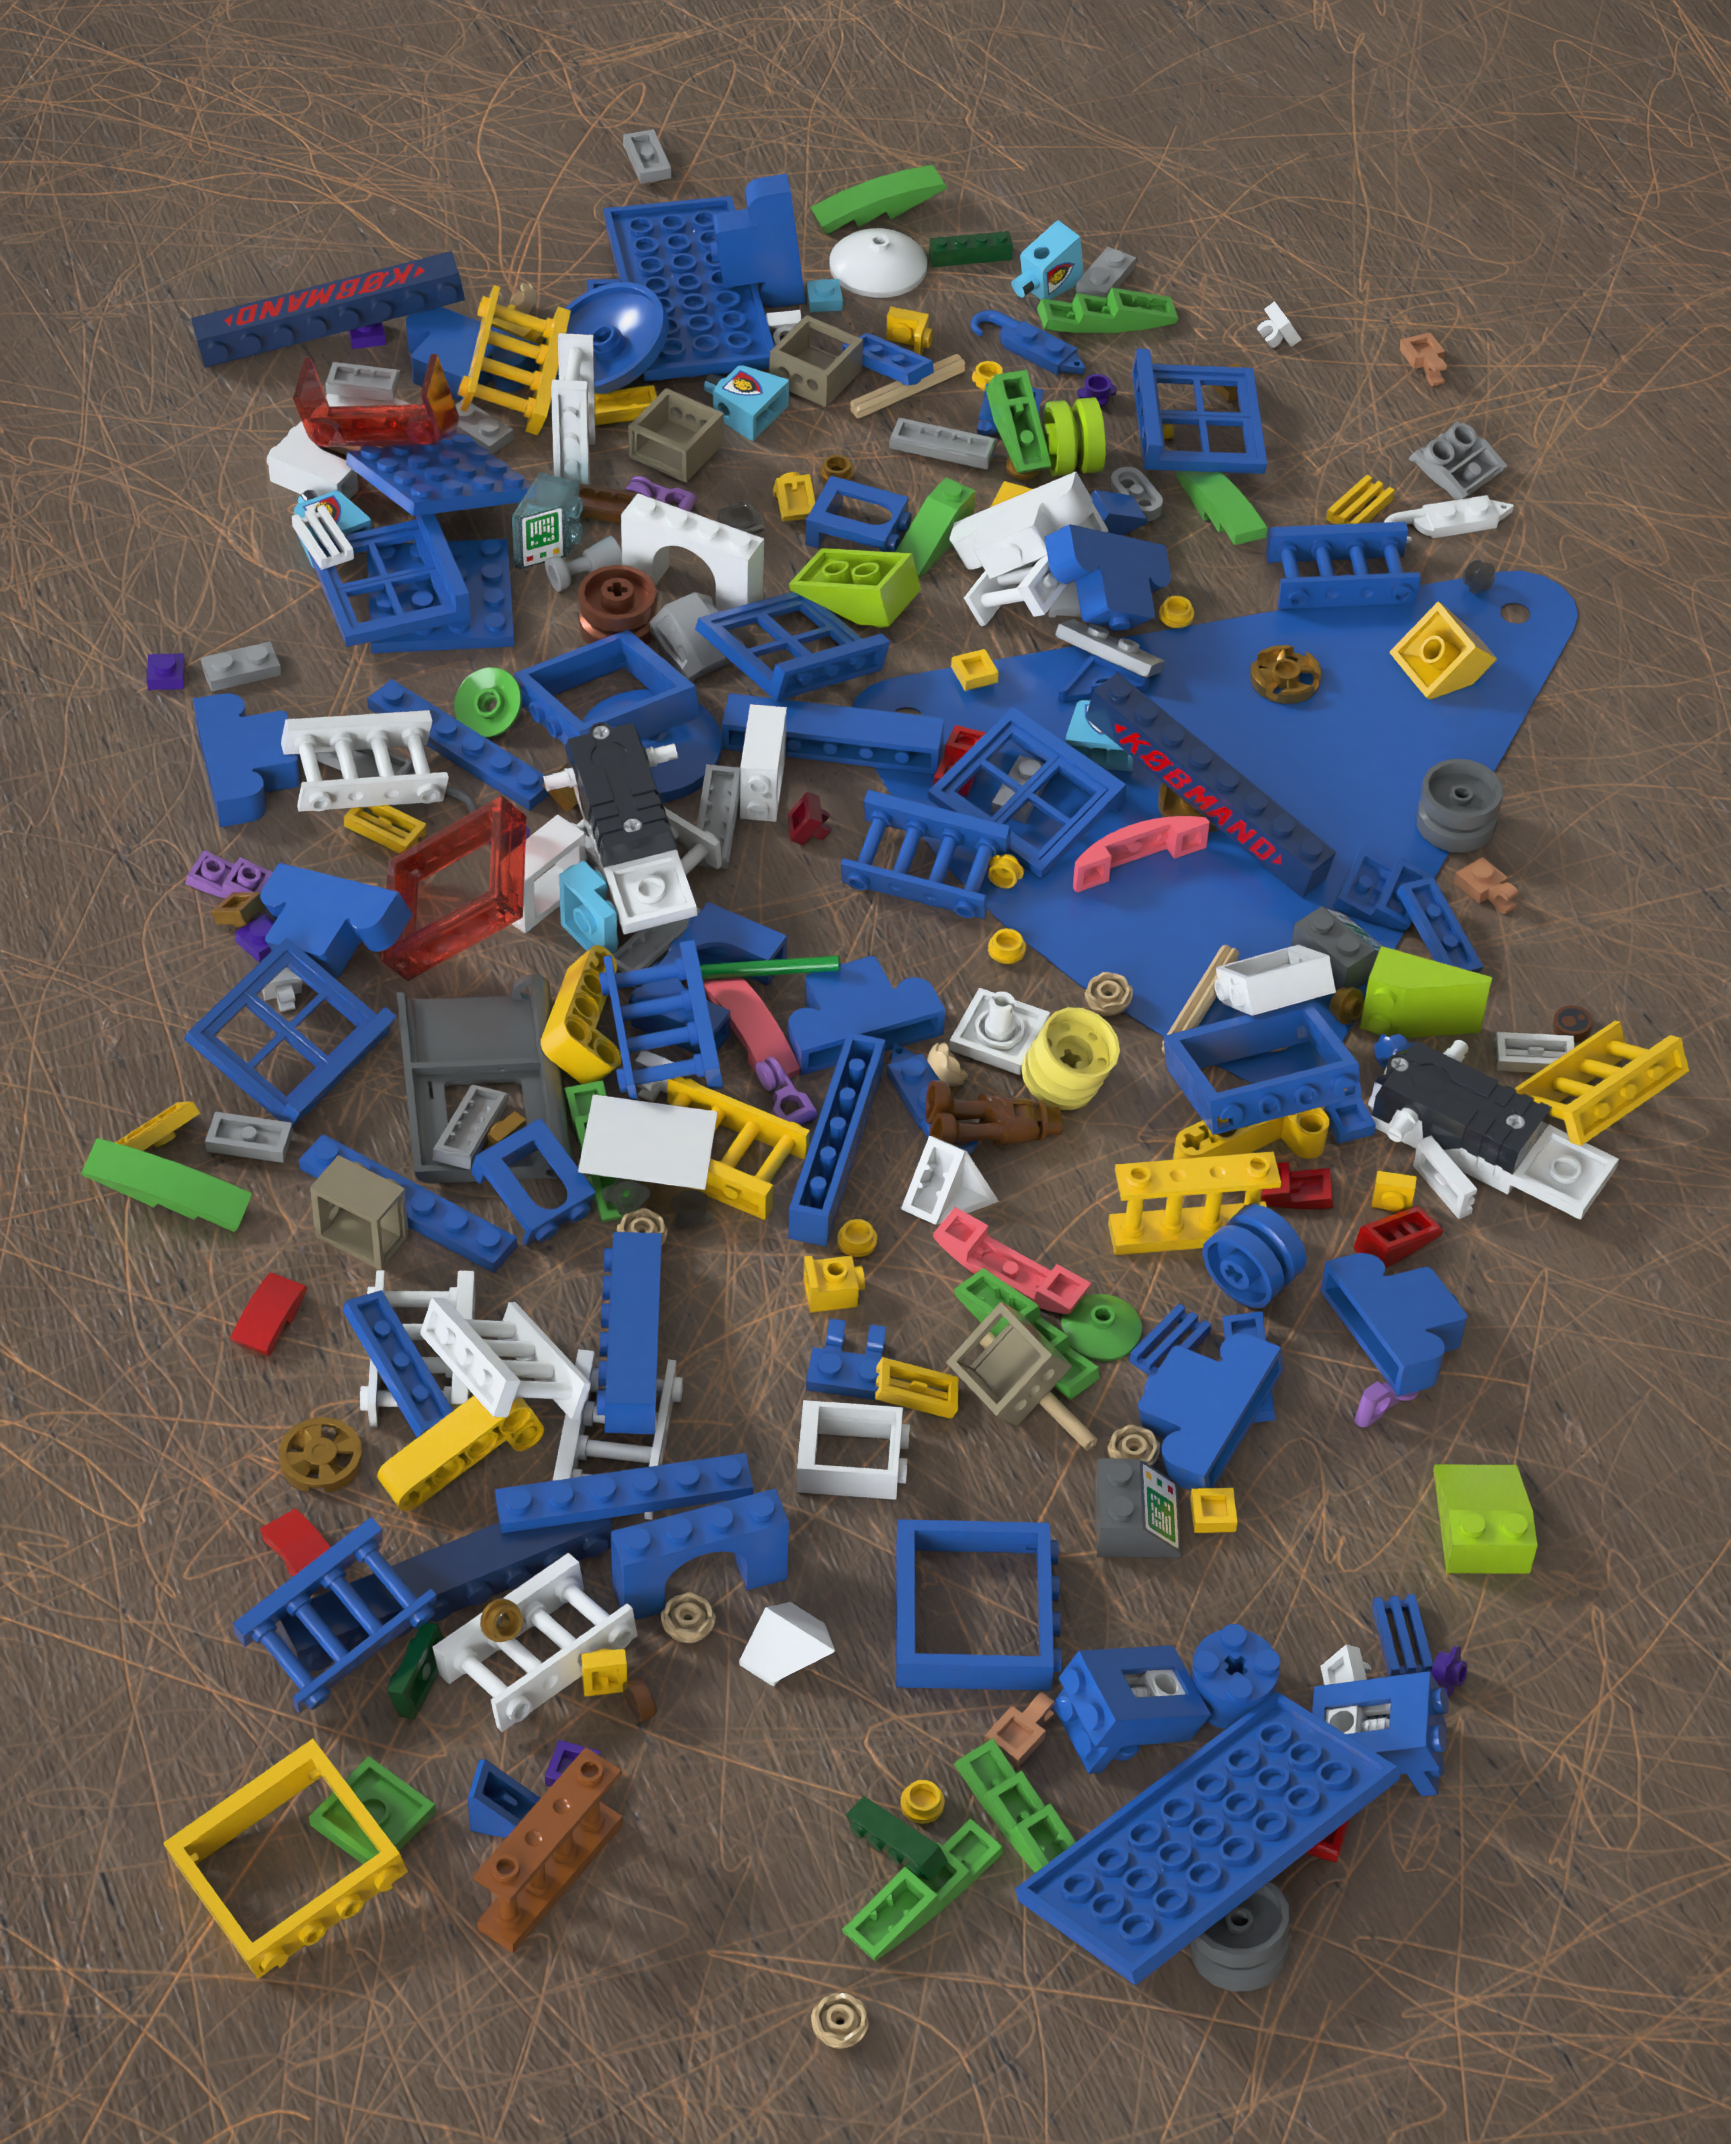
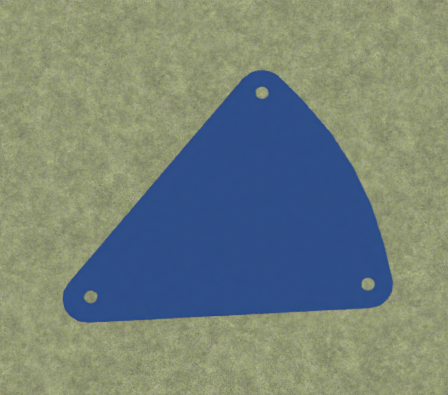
M1500 571L1420 585L1417 603L1282 609L1183 628L1122 637L1135 641L1140 645L1139 649L1165 660L1162 672L1148 677L1150 678L1149 687L1146 691L1141 692L1336 852L1327 878L1302 898L1218 829L1214 832H1208L1207 846L1204 849L1175 859L1167 849L1111 868L1109 882L1076 893L1073 889L1075 862L1090 846L1121 828L1142 821L1162 818L1158 809L1159 789L1163 782L1133 758L1132 772L1105 769L1126 784V804L1117 813L1109 809L1042 879L1022 866L1024 869L1022 879H1018L1017 883L1011 888H1000L990 881L988 877L990 865H988L979 891L980 894L986 895L987 909L1006 928L1019 932L1025 943L1086 990L1089 981L1102 972L1116 973L1125 977L1128 984L1133 988V996L1130 1005L1123 1012L1162 1037L1169 1032L1220 947L1229 945L1231 948H1236L1239 951L1238 961L1291 947L1294 924L1321 906L1345 914L1382 946L1395 950L1405 930L1373 924L1333 907V903L1355 855L1362 847L1392 865L1400 857L1431 874L1435 879L1449 851L1433 846L1422 837L1417 828L1416 813L1421 799L1420 792L1423 778L1428 769L1439 762L1450 759L1472 760L1485 765L1495 772L1575 629L1578 612L1574 599L1560 584L1543 575L1525 571ZM1439 601L1479 636L1497 660L1473 685L1429 700L1389 652ZM1507 604H1520L1529 610L1530 618L1524 623H1510L1501 616V608ZM1278 645L1294 646L1293 652L1305 656L1306 651L1309 652L1319 662L1322 672L1318 691L1310 699L1291 704L1273 702L1259 695L1252 687L1249 676L1251 664L1257 660V654L1261 650ZM1077 646L992 660L999 672L998 683L968 691L963 689L952 668L889 678L866 688L855 698L852 707L896 712L902 708H912L919 711L923 716L944 718V744L940 763L944 757L945 744L955 725L987 732L1012 706L1065 742L1077 702L1081 700L1062 702L1058 700L1059 690L1092 653ZM1300 673L1299 682L1312 685V674ZM1278 687L1274 691V694L1280 693V691H1283L1284 689ZM1009 739L988 762L1008 775L1019 755L1041 761ZM874 767L892 796L940 808L928 799V791L933 787L935 774ZM980 769L968 797H962L992 817L995 814L991 812L992 801L1003 783L983 769ZM1056 773L1049 780L1040 796L1041 799L1070 819L1092 797L1059 773ZM1035 806L1025 823L1010 819L1005 824L1010 826V831L1039 851L1063 827V825ZM924 836V840L937 856L942 841ZM959 845L955 848L948 869L966 885L978 850ZM1368 982L1357 988L1362 992L1364 1002ZM1335 993L1310 999L1309 1001L1343 1043L1354 1021L1344 1025L1337 1022L1335 1016L1331 1015L1329 1006ZM1216 996L1198 1027L1248 1014L1222 1004V1001ZM1305 1026L1297 1027V1030L1305 1029ZM1310 1041L1288 1046L1280 1052L1268 1051L1217 1064V1066L1251 1083H1258L1327 1065Z

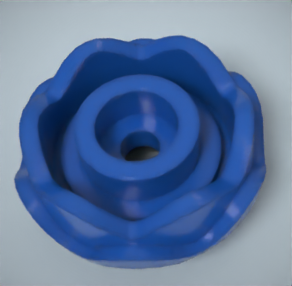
M1382 1034L1378 1042L1374 1043V1055L1379 1065L1386 1069L1389 1057L1399 1051L1411 1048L1414 1043H1409L1404 1036L1399 1034L1390 1037Z

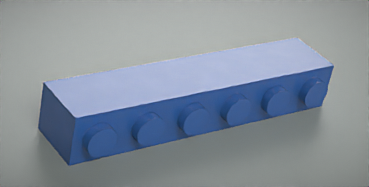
M732 693L728 695L722 721L723 750L743 752L750 704L787 707L786 757L935 774L940 765L944 744V718L785 699L776 702L773 698Z
M847 1032L790 1204L788 1239L825 1247L828 1245L883 1074L885 1039Z
M613 1232V1248L604 1249V1272H611V1276H603L602 1300H610V1304H602L601 1328H609V1331L600 1332V1357H607V1361H599L598 1386H606V1390H597V1415L605 1416L604 1433L655 1434L662 1233Z

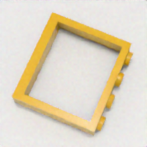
M313 1738L163 1842L177 1868L257 1979L276 1966L280 1969L285 1965L288 1957L304 1946L317 1943L329 1928L342 1919H348L356 1915L363 1908L364 1903L380 1892L391 1890L393 1888L391 1884L408 1873L399 1851ZM323 1777L379 1853L252 1943L196 1865L316 1780Z

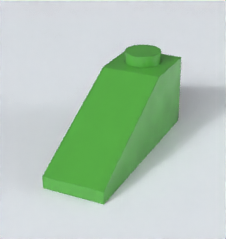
M1027 369L994 375L986 387V392L994 423L1017 473L1051 468L1052 465Z
M947 477L926 498L895 551L897 553H912L918 579L952 545L950 535L954 523L974 515L975 490Z

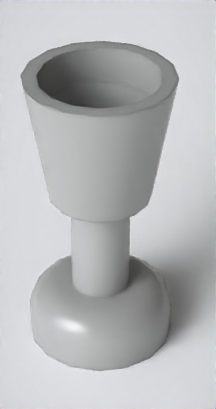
M610 535L584 550L582 557L566 563L560 556L547 558L545 560V569L551 585L559 592L570 586L572 575L585 570L592 572L605 566L622 565V552L617 541Z

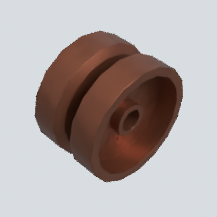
M611 565L590 572L581 581L578 591V605L580 609L579 630L582 639L587 644L627 629L646 645L654 639L650 633V621L657 615V590L654 581L645 572L632 566Z

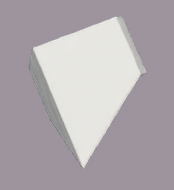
M929 1136L901 1210L938 1225L945 1220L954 1207L965 1213H970L999 1201L967 1151Z
M788 1602L765 1608L739 1660V1665L774 1687L780 1679L834 1653L835 1648L825 1623L793 1603Z

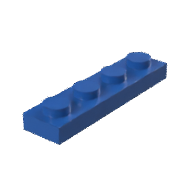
M376 1291L345 1301L342 1309L343 1313L418 1438L453 1412V1409L383 1291Z

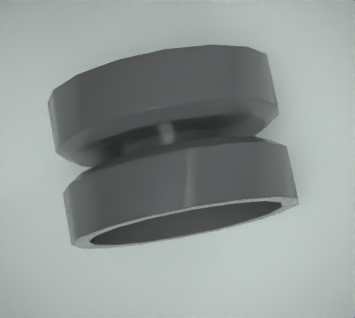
M1467 759L1442 761L1428 769L1423 778L1420 792L1421 799L1416 813L1417 828L1422 837L1433 846L1449 852L1466 853L1478 850L1488 844L1496 832L1498 812L1503 799V785L1496 773L1483 764Z
M1270 1881L1191 1942V1958L1202 1977L1214 1986L1235 1992L1254 1991L1267 1986L1283 1973L1289 1959V1905L1281 1890Z

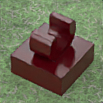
M806 792L787 814L790 840L794 843L804 845L811 836L824 840L832 831L830 826L824 825L830 814L821 809L818 795Z

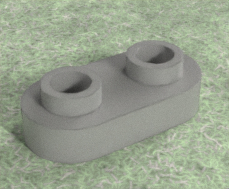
M1121 467L1112 473L1111 492L1132 495L1147 521L1155 520L1161 515L1163 498L1140 470L1133 467Z

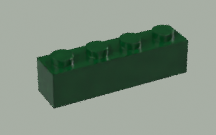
M1009 231L929 238V258L932 268L1012 260L1013 242Z
M865 1796L845 1815L851 1825L849 1830L858 1839L864 1837L876 1851L880 1852L883 1850L897 1865L900 1863L904 1864L917 1877L922 1876L930 1882L948 1862L938 1844Z

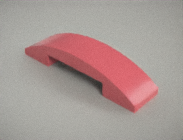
M1173 816L1142 821L1121 828L1098 840L1075 862L1073 889L1077 893L1109 882L1111 868L1166 849L1174 859L1204 849L1207 846L1210 822L1206 817Z
M742 977L703 980L706 1000L730 1010V1027L748 1051V1063L755 1073L756 1063L760 1061L765 1062V1059L771 1056L780 1063L789 1078L800 1074L798 1062L779 1025L758 994Z
M954 1207L933 1234V1238L939 1245L970 1272L976 1274L982 1268L986 1269L1038 1304L1041 1309L1070 1314L1091 1287V1282L1058 1264L1051 1271L987 1235L989 1225Z

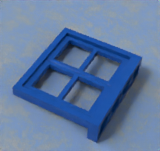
M1136 349L1132 380L1143 470L1265 474L1267 459L1253 368L1152 364L1150 349ZM1157 383L1193 385L1196 411L1160 410ZM1201 385L1236 386L1240 413L1204 411ZM1162 424L1198 425L1202 452L1165 450ZM1206 425L1241 426L1246 453L1210 452Z
M435 514L416 516V520L344 535L353 548V554L369 550L379 576L342 584L335 566L321 570L308 551L346 647L471 619L468 589ZM330 538V539L332 540V542L334 543V545L336 546V548L338 549V551H339L340 553H342V552L340 551V549L338 548V546L336 545V543L334 542V540H333L332 538ZM414 540L424 566L387 574L377 548ZM316 541L326 557H330L331 555L322 543ZM430 579L441 605L404 613L393 587ZM385 589L396 615L358 623L348 597Z
M789 592L699 617L695 628L697 632L776 702L881 671L891 642L882 633L862 639L830 610L795 592ZM801 611L820 628L792 636L772 618ZM757 623L776 641L747 649L728 630ZM830 636L840 646L811 653L802 644ZM786 649L795 657V659L776 664L774 672L758 658L759 656Z
M1012 706L928 791V799L942 809L1001 824H1006L1027 802H1030L1063 825L1040 851L1010 831L1011 845L1008 854L1014 856L1022 866L1042 879L1109 809L1117 813L1126 804V784ZM1009 739L1045 763L1024 785H1021L988 762ZM980 769H983L1015 792L992 817L957 793ZM1056 773H1059L1092 796L1071 819L1036 795Z
M286 937L187 1032L184 1040L277 1120L290 1122L294 1128L389 1033L397 1016L387 1007H384L376 1014ZM286 967L318 993L290 1022L286 1021L257 996ZM324 1000L329 1002L357 1026L328 1056L296 1029ZM244 1007H247L277 1033L248 1063L215 1036ZM283 1040L316 1067L287 1097L255 1070Z

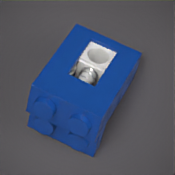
M1174 1646L1079 1650L1059 1676L1064 1689L1055 1699V1705L1053 1706L1088 1774L1102 1773L1122 1746L1191 1741L1211 1715Z
M1430 1671L1314 1686L1312 1708L1314 1715L1396 1765L1399 1775L1407 1774L1421 1797L1438 1795L1439 1777H1442L1445 1771L1441 1752L1446 1751L1447 1730L1443 1714L1448 1713L1449 1700L1445 1688L1439 1687Z

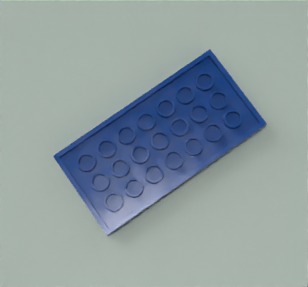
M732 196L603 208L604 222L620 282H632L646 286L657 295L668 314L669 330L666 342L656 360L643 373L644 381L697 377L700 375H710L711 373L728 374L737 366L742 365L756 370L770 368V351L774 348V343L757 283L727 288L723 285L719 262L712 261L710 242H716L713 215L735 211Z
M1276 1691L1016 1887L1018 1901L1136 1986L1399 1781L1398 1767Z

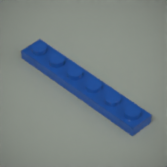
M393 679L367 698L368 709L376 714L429 710L432 726L426 746L527 810L531 811L550 795L542 786L544 784V774Z
M324 1134L299 1159L300 1170L317 1179L339 1155L351 1162L361 1163L369 1171L385 1179L395 1180L401 1187L405 1188L407 1220L410 1229L492 1273H495L517 1248L516 1236Z
M746 1453L499 1488L495 1489V1501L502 1534L733 1500L752 1495L753 1483Z

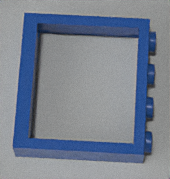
M628 629L514 673V678L522 692L521 709L524 708L529 712L536 723H541L553 738L559 739L564 745H566L567 740L570 738L590 734L591 726L599 722L607 723L611 728L634 723L640 739L644 740L700 717L695 685ZM621 668H625L655 694L652 697L586 723L579 720L552 696Z
M1309 1000L1253 1016L1248 1014L1163 1036L1168 1072L1213 1135L1361 1097L1359 1063ZM1305 1026V1029L1297 1030V1027ZM1310 1041L1327 1063L1324 1066L1219 1093L1215 1091L1200 1070L1201 1068ZM1219 1116L1221 1120L1228 1119L1229 1121L1218 1124L1217 1117Z
M898 1519L896 1537V1687L1051 1691L1053 1672H1061L1062 1655L1061 1648H1053V1637H1060L1061 1618L1060 1611H1052V1601H1059L1060 1581L1059 1575H1051V1565H1058L1059 1544L1058 1540H1051L1050 1523ZM915 1551L1037 1553L1039 1656L915 1653Z

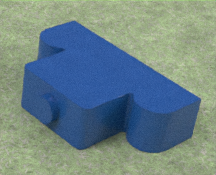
M787 173L754 179L745 188L744 195L747 209L713 215L716 242H710L712 261L719 262L723 285L727 288L757 283L761 300L766 306L778 308L806 303L792 195Z
M444 307L408 315L406 319L408 351L411 354L413 383L459 402L463 400V397L458 395L463 376L469 375L481 322ZM491 326V331L538 346L537 343ZM490 344L486 346L484 357L532 373L535 370L539 371V364L535 363V359ZM482 370L478 379V384L486 386L490 381H493L498 389L507 392L517 391L525 386L524 384Z
M1071 524L1044 537L1049 567L1054 578L1062 584H1070L1074 581L1076 583L1081 617L1084 622L1110 627L1112 631L1130 630L1155 617L1152 593L1166 587L1171 580L1166 545Z
M231 693L193 698L196 727L219 826L224 827L248 823L260 819L266 812V792L296 788L300 785L298 758H301L300 754L284 755L281 746L285 719H288L287 713L285 711H275L246 716L243 699Z
M283 863L277 865L260 893L261 901L275 920V923L265 937V941L273 951L287 937L334 978L340 976L362 941L371 951L388 949L397 941L413 915L397 891Z
M869 956L841 964L840 971L807 974L805 980V1005L807 1008L794 1011L788 1021V1043L798 1062L800 1075L802 1076L836 1066L847 1032L885 1039V1052L893 1050L894 1043L903 1047L944 1035L945 1008L933 986L922 978H907L901 981L896 989L892 988L877 958Z
M1357 1253L1326 1261L1320 1288L1321 1293L1397 1396L1434 1386L1438 1382L1444 1352L1460 1348L1467 1314L1459 1305L1456 1296L1449 1292L1430 1267H1422L1384 1276V1263L1378 1257L1371 1254Z
M1233 1334L1222 1343L1220 1348L1221 1361L1218 1362L1177 1345L1171 1348L1157 1373L1152 1372L1144 1387V1394L1138 1403L1140 1420L1143 1428L1152 1431L1155 1436L1164 1439L1161 1448L1166 1475L1176 1482L1178 1486L1189 1491L1191 1489L1215 1487L1256 1418L1259 1408L1264 1404L1266 1397L1284 1370L1280 1346L1249 1334Z

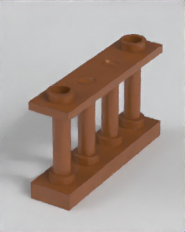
M585 1747L474 1874V1880L498 1896L477 1920L479 1931L510 1952L514 1953L623 1826V1816L600 1802L604 1794L622 1775L620 1768Z

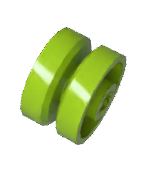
M1096 397L1077 399L1072 409L1066 400L1046 402L1043 412V434L1052 465L1049 468L1053 477L1069 475L1074 472L1076 465L1083 474L1102 472L1105 465L1106 440L1102 411Z

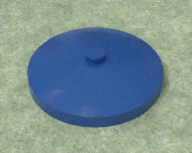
M632 282L606 284L584 293L564 308L571 311L566 334L593 335L595 393L607 394L638 378L656 360L667 339L669 319L666 309L657 295L641 284ZM559 366L555 380H559Z
M641 689L614 695L591 709L582 722L586 723L652 697L655 694L649 689ZM699 703V718L641 740L645 749L675 744L678 759L659 763L657 767H651L662 803L683 798L703 787L706 764H720L722 755L721 731L715 718Z

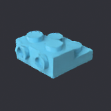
M585 861L571 865L559 874L561 926L586 951L594 945H600L613 954L619 945L617 937L618 913L614 905L607 900V881L599 871H594Z

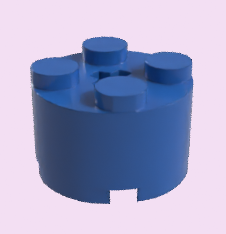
M1238 1624L1226 1625L1222 1630L1216 1631L1204 1638L1195 1650L1190 1677L1211 1714L1206 1722L1215 1727L1227 1729L1229 1725L1234 1724L1275 1693L1280 1671V1657L1264 1638L1245 1630Z

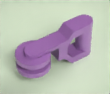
M642 476L633 477L625 491L641 493V495L649 498L655 496V500L666 504L676 502L679 504L677 508L691 512L697 501V497L691 492L680 488L668 489L652 483L649 479Z
M770 1056L765 1059V1062L760 1061L756 1063L757 1077L767 1091L775 1089L776 1086L784 1087L774 1092L772 1099L775 1104L771 1112L772 1115L789 1122H796L799 1125L817 1118L816 1109L806 1093L797 1092L784 1069L774 1057ZM790 1101L797 1103L800 1109L785 1116L780 1108V1104Z
M1377 1381L1364 1390L1354 1421L1360 1427H1368L1380 1419L1386 1410L1401 1400L1409 1401L1415 1399L1419 1391L1397 1396L1388 1382L1381 1384Z

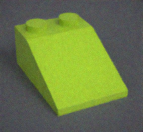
M821 548L789 583L791 591L859 625H873L876 628L890 626L921 591L912 553Z
M1381 946L1369 976L1360 1029L1379 1035L1385 1034L1388 1037L1399 1034L1405 1038L1480 1033L1493 977Z
M1435 1464L1434 1477L1446 1573L1530 1574L1537 1549V1538L1533 1510L1518 1466Z

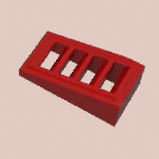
M1417 1205L1361 1226L1354 1243V1250L1356 1253H1367L1378 1257L1384 1263L1386 1269L1439 1238L1443 1233V1229ZM1410 1223H1412L1419 1231L1417 1232V1231L1410 1225Z

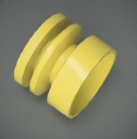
M1073 1007L1056 1011L1044 1023L1037 1038L1024 1056L1021 1066L1023 1081L1031 1094L1039 1101H1043L1047 1106L1059 1107L1060 1110H1075L1084 1107L1095 1097L1104 1080L1117 1064L1120 1053L1118 1037L1111 1025L1097 1013L1084 1008Z

